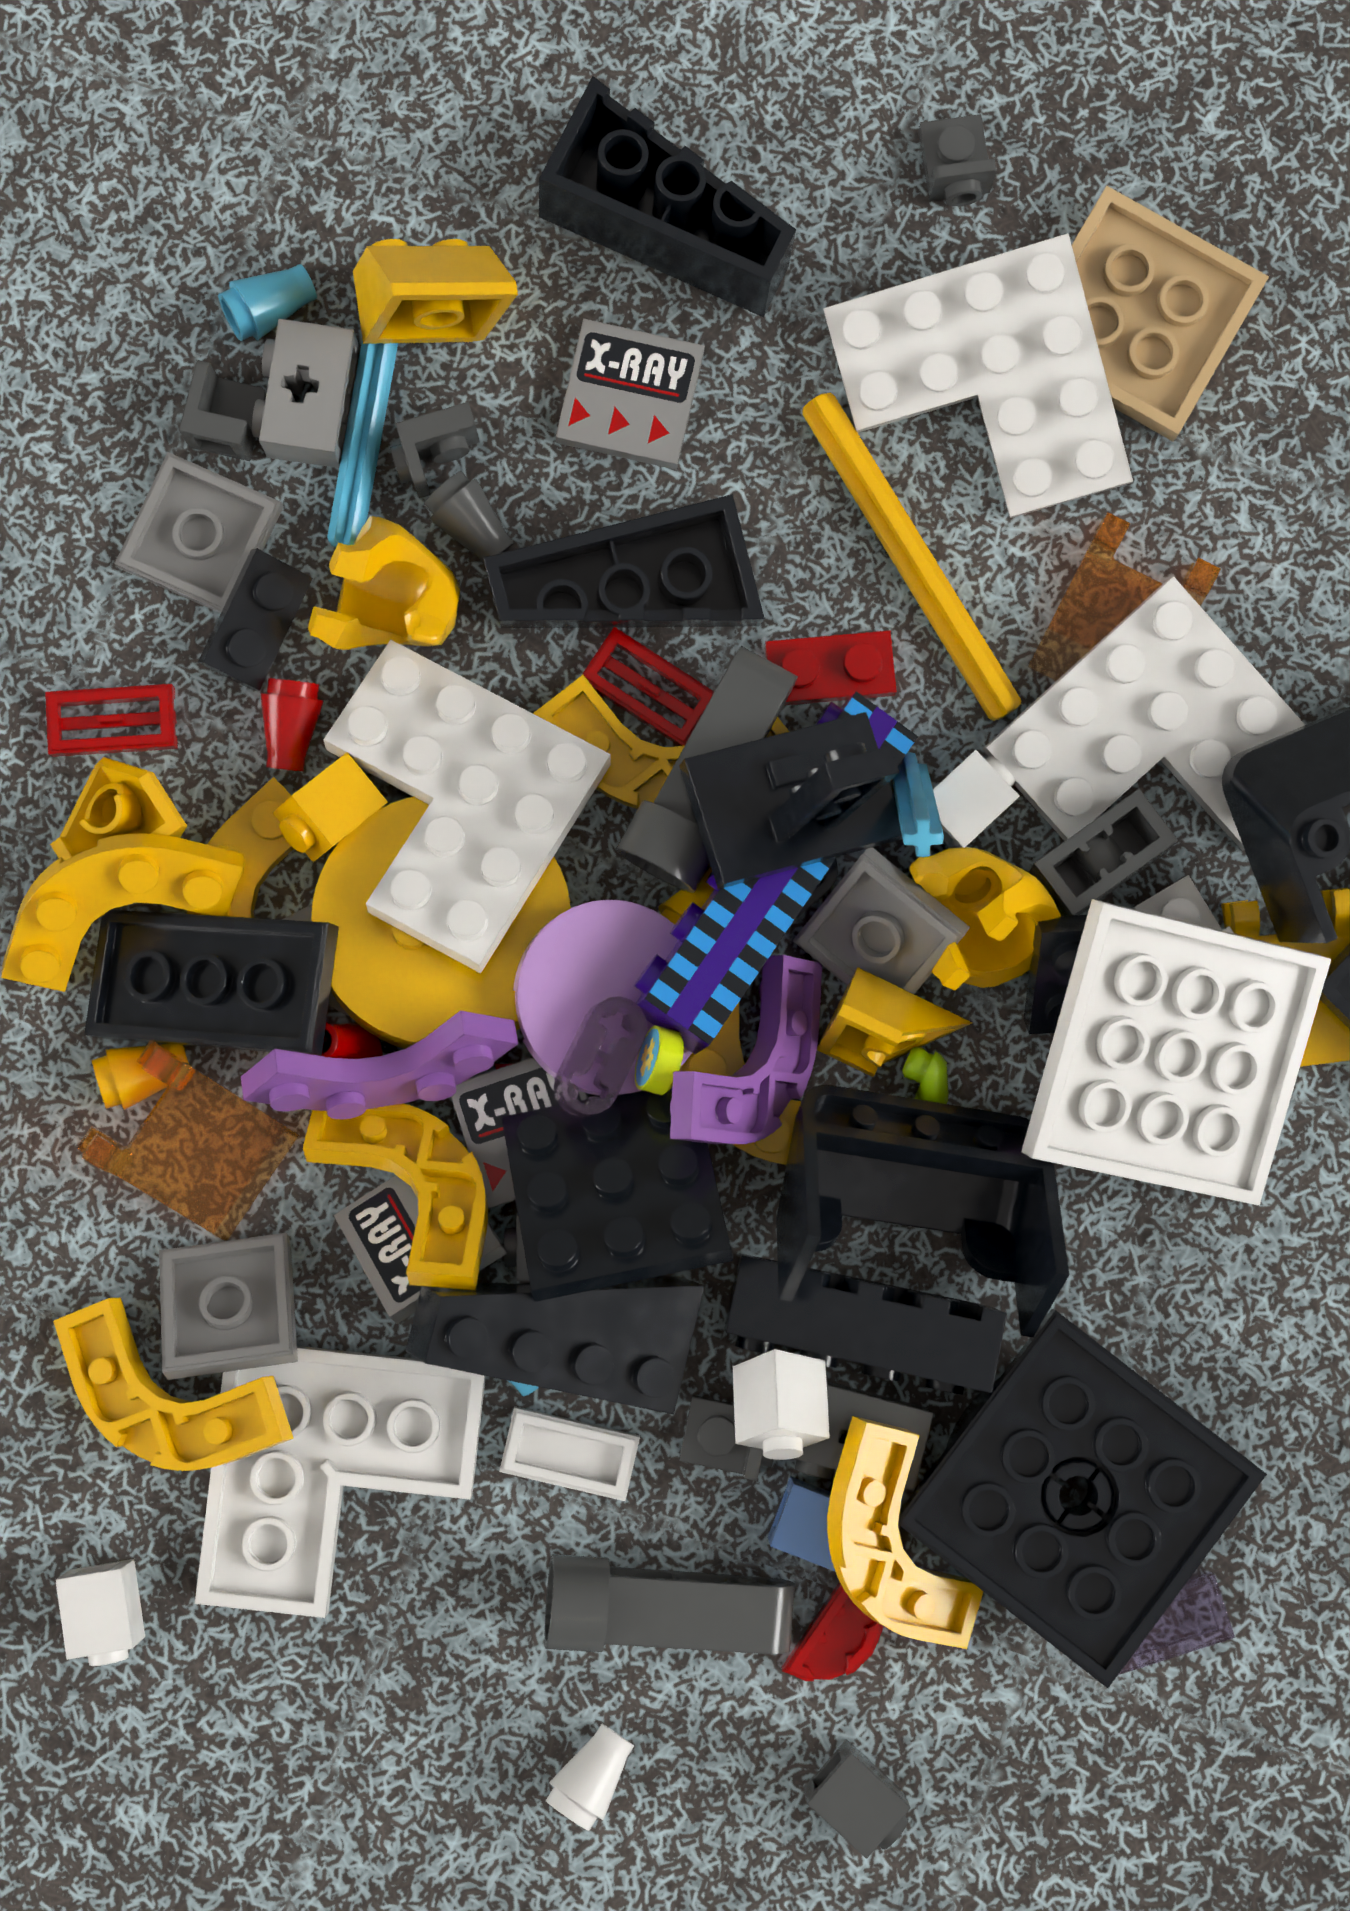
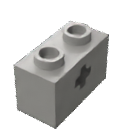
M278 319L275 339H266L262 355L263 377H269L266 399L256 400L252 417L253 437L259 438L267 458L335 468L340 467L360 353L354 329ZM304 384H312L315 392L306 393L304 403H297L293 394H302Z

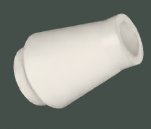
M601 1724L595 1735L549 1782L554 1788L545 1801L565 1817L589 1831L597 1818L604 1820L626 1759L634 1745L606 1725Z

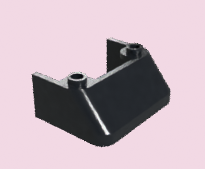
M1350 707L1236 754L1230 759L1223 771V793L1279 942L1328 943L1337 939L1315 877L1340 865L1350 850V827L1343 811V807L1350 805Z
M819 1085L808 1090L802 1099L795 1117L776 1217L779 1300L792 1302L814 1252L826 1250L834 1245L842 1230V1216L961 1234L964 1257L976 1272L990 1279L1013 1282L1015 1284L1021 1336L1034 1337L1070 1274L1054 1163L1033 1159L1021 1152L1030 1119L1016 1115L834 1085Z

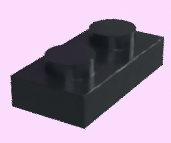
M258 548L251 549L198 663L254 691H260L313 578Z
M1087 915L1061 916L1051 920L1039 921L1037 926L1035 924L1034 951L1030 964L1024 1010V1022L1029 1034L1055 1033Z

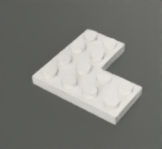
M1069 233L823 308L857 433L978 397L1010 518L1133 482Z
M1172 577L1167 579L982 749L988 756L991 755L998 759L1011 772L1016 781L1014 785L1064 841L1098 818L1161 760L1210 817L1243 851L1245 850L1222 789V775L1225 766L1236 754L1300 728L1305 724L1177 579Z
M393 640L389 641L323 739L328 752L338 757L348 752L362 770L429 805L366 902L368 913L480 974L611 765V754Z
M297 1346L298 1362L223 1372L220 1394L258 1378L274 1376L294 1439L240 1460L211 1468L195 1604L325 1618L329 1613L343 1486L470 1500L473 1494L486 1376L425 1364L415 1358Z

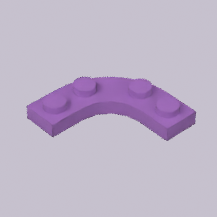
M772 955L763 965L762 981L759 989L761 1009L757 1040L746 1064L731 1076L696 1071L673 1072L672 1099L670 1103V1139L709 1144H748L766 1138L782 1125L778 1117L782 1114L790 1099L802 1098L816 1057L820 1022L821 963L786 955Z
M460 1010L424 1039L410 1047L384 1056L362 1059L330 1058L274 1049L241 1076L243 1100L270 1104L271 1108L277 1111H295L299 1109L327 1111V1115L330 1118L340 1120L358 1117L366 1109L402 1104L419 1099L425 1101L443 1100L456 1093L457 1085L491 1068L494 1061L518 1044L515 1021Z

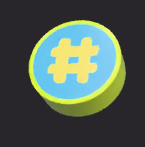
M657 1025L649 1029L643 1039L636 1061L635 1085L637 1089L663 1095L672 1088L673 1072L680 1071L684 1052L683 1038L678 1031Z

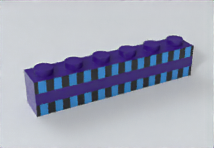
M857 691L841 707L831 701L814 723V725L866 712L878 749L891 746L897 766H899L918 738L916 734ZM836 857L722 889L717 888L713 872H711L706 883L714 888L713 892L702 908L692 902L670 932L679 941L666 960L656 954L634 984V987L643 993L632 1010L653 1025L678 1031L683 1038L684 1047L694 1054L708 1047Z

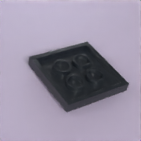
M672 1088L663 1095L643 1090L623 1095H605L501 1117L534 1302L733 1261L708 1144L670 1139Z

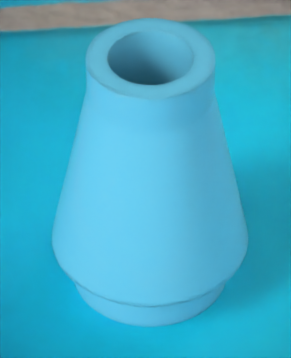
M301 264L282 271L230 281V289L218 294L225 318L240 341L251 336L256 340L261 339L278 325V319H287L302 306L317 299L313 282Z

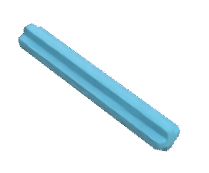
M363 341L361 343L327 535L328 541L334 547L337 546L338 542L354 545L361 528L368 518L398 343L363 344Z
M908 752L903 758V763L899 764V773L892 779L903 843L904 845H914L916 857L924 858L930 856L931 845L943 844L944 834L927 764H918L916 754Z

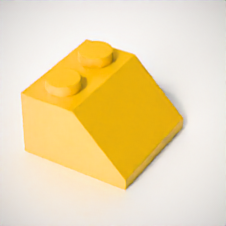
M400 239L381 240L366 247L353 270L363 344L473 342L485 340L518 295L516 281L490 246H468V243L461 239L442 240L432 246H408L407 242Z

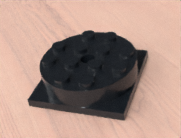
M1051 1309L1034 1337L1029 1338L1001 1377L994 1381L992 1393L981 1391L964 1410L949 1437L945 1451L900 1509L898 1525L1106 1688H1109L1267 1474L1058 1311ZM1074 1476H1084L1088 1485L1085 1499L1077 1506L1063 1507L1059 1499V1492L1062 1486L1056 1482L1057 1478L1059 1477L1066 1481Z

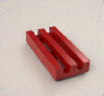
M613 627L582 674L598 694L678 746L686 745L714 694L713 690L616 627ZM617 647L700 700L693 710L611 656ZM604 667L684 719L686 722L683 727H677L599 676L598 674Z
M172 684L45 692L48 754L52 757L178 749L175 729L177 721L174 709L175 687ZM159 701V711L61 718V707ZM160 725L161 734L62 740V731Z

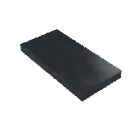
M110 910L101 916L84 1035L103 1039L266 1052L281 1049L322 1056L339 926L329 922Z

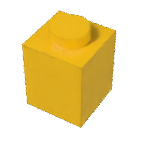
M346 752L291 795L273 814L280 822V831L285 840L295 850L306 853L311 861L314 862L387 804L388 801L349 753Z

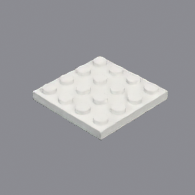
M1092 899L1021 1152L1033 1159L1260 1206L1331 959L1318 954Z

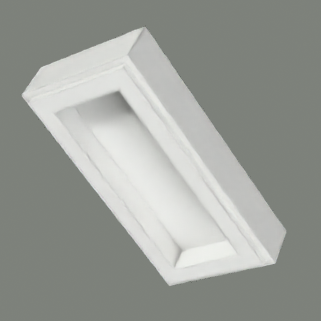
M515 1406L499 1472L625 1501L640 1435Z

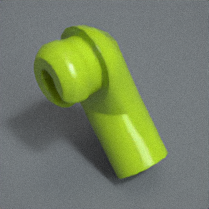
M922 1047L912 1048L902 1068V1073L905 1078L920 1083L914 1099L947 1104L949 1088L946 1060L937 1051L933 1055Z

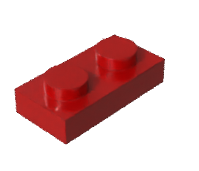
M891 630L765 641L766 659L798 676L784 706L848 700L856 691L865 698L895 696L897 692Z

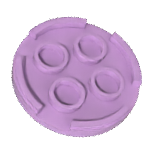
M598 900L575 906L561 913L534 936L518 964L513 991H515L516 1014L524 1036L523 1042L537 1063L546 1072L573 1089L593 1095H623L642 1091L637 1089L635 1085V1066L643 1039L654 1025L632 1010L643 993L634 987V984L656 954L666 960L679 941L670 934L675 926L672 922L656 911L633 902ZM685 1047L681 1066L692 1054V1052Z

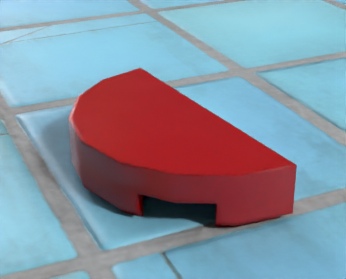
M839 1581L781 1667L782 1671L804 1681H814V1679L831 1680L843 1674L849 1675L854 1673L873 1654L883 1631V1626L865 1615L852 1602Z

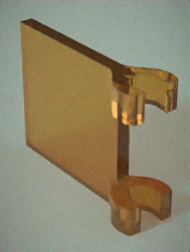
M1109 512L1101 520L1028 665L1029 668L1057 681L1162 585V583L1114 559L1113 556L1130 525L1129 522ZM1198 557L1195 563H1191L1181 585L1201 606L1221 568Z
M151 1039L137 1059V1062L142 1065L144 1071L168 1085L160 1099L127 1146L121 1145L104 1132L91 1126L77 1146V1149L83 1152L82 1158L91 1164L123 1179L222 1240L227 1241L299 1135Z

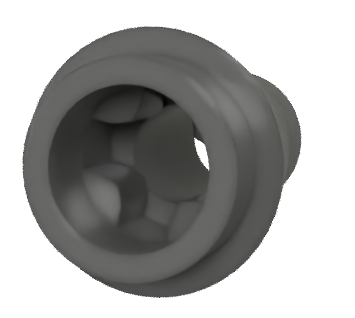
M462 471L457 472L446 480L424 502V505L433 514L429 520L477 556L483 564L484 557L504 553L515 543L503 528L477 479L470 481Z

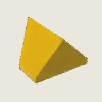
M103 757L94 766L60 837L50 845L58 858L62 856L65 861L81 852L97 847L99 839L110 836L148 833L180 838L187 828V824L154 772Z
M857 967L817 1046V1050L874 1077L878 1067L880 1068L882 1064L909 1053L914 1047H922L968 1026L972 1022Z

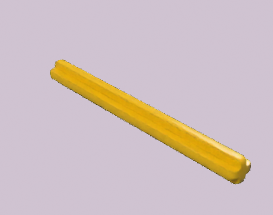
M822 393L816 396L803 407V417L987 717L995 721L1009 715L1021 705L1020 696L835 395L832 393Z

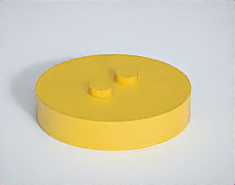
M415 797L405 798L380 808L338 842L320 873L312 902L311 921L329 922L339 926L331 992L346 1013L366 1031L387 1043L403 1049L424 1039L460 1010L514 1020L517 1031L520 1029L516 1014L515 991H513L521 957L530 941L547 923L561 913L571 909L567 884L555 857H553L480 974L368 913L366 902L429 807L428 804Z

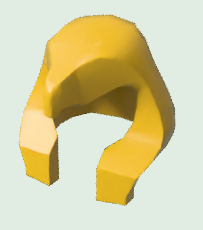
M370 516L361 528L354 545L338 542L329 563L331 574L343 577L337 611L334 612L314 606L308 630L310 636L317 637L339 650L388 644L390 640L402 645L427 647L442 645L456 623L460 585L451 569L405 528L384 518Z
M968 847L948 848L929 857H919L909 867L916 884H919L927 893L970 926V929L958 944L953 942L946 947L931 971L940 979L943 986L954 991L963 983L987 988L998 986L1022 976L1030 970L1034 951L1035 924L1037 926L1039 921L1061 917L1053 898L1036 877L988 851Z

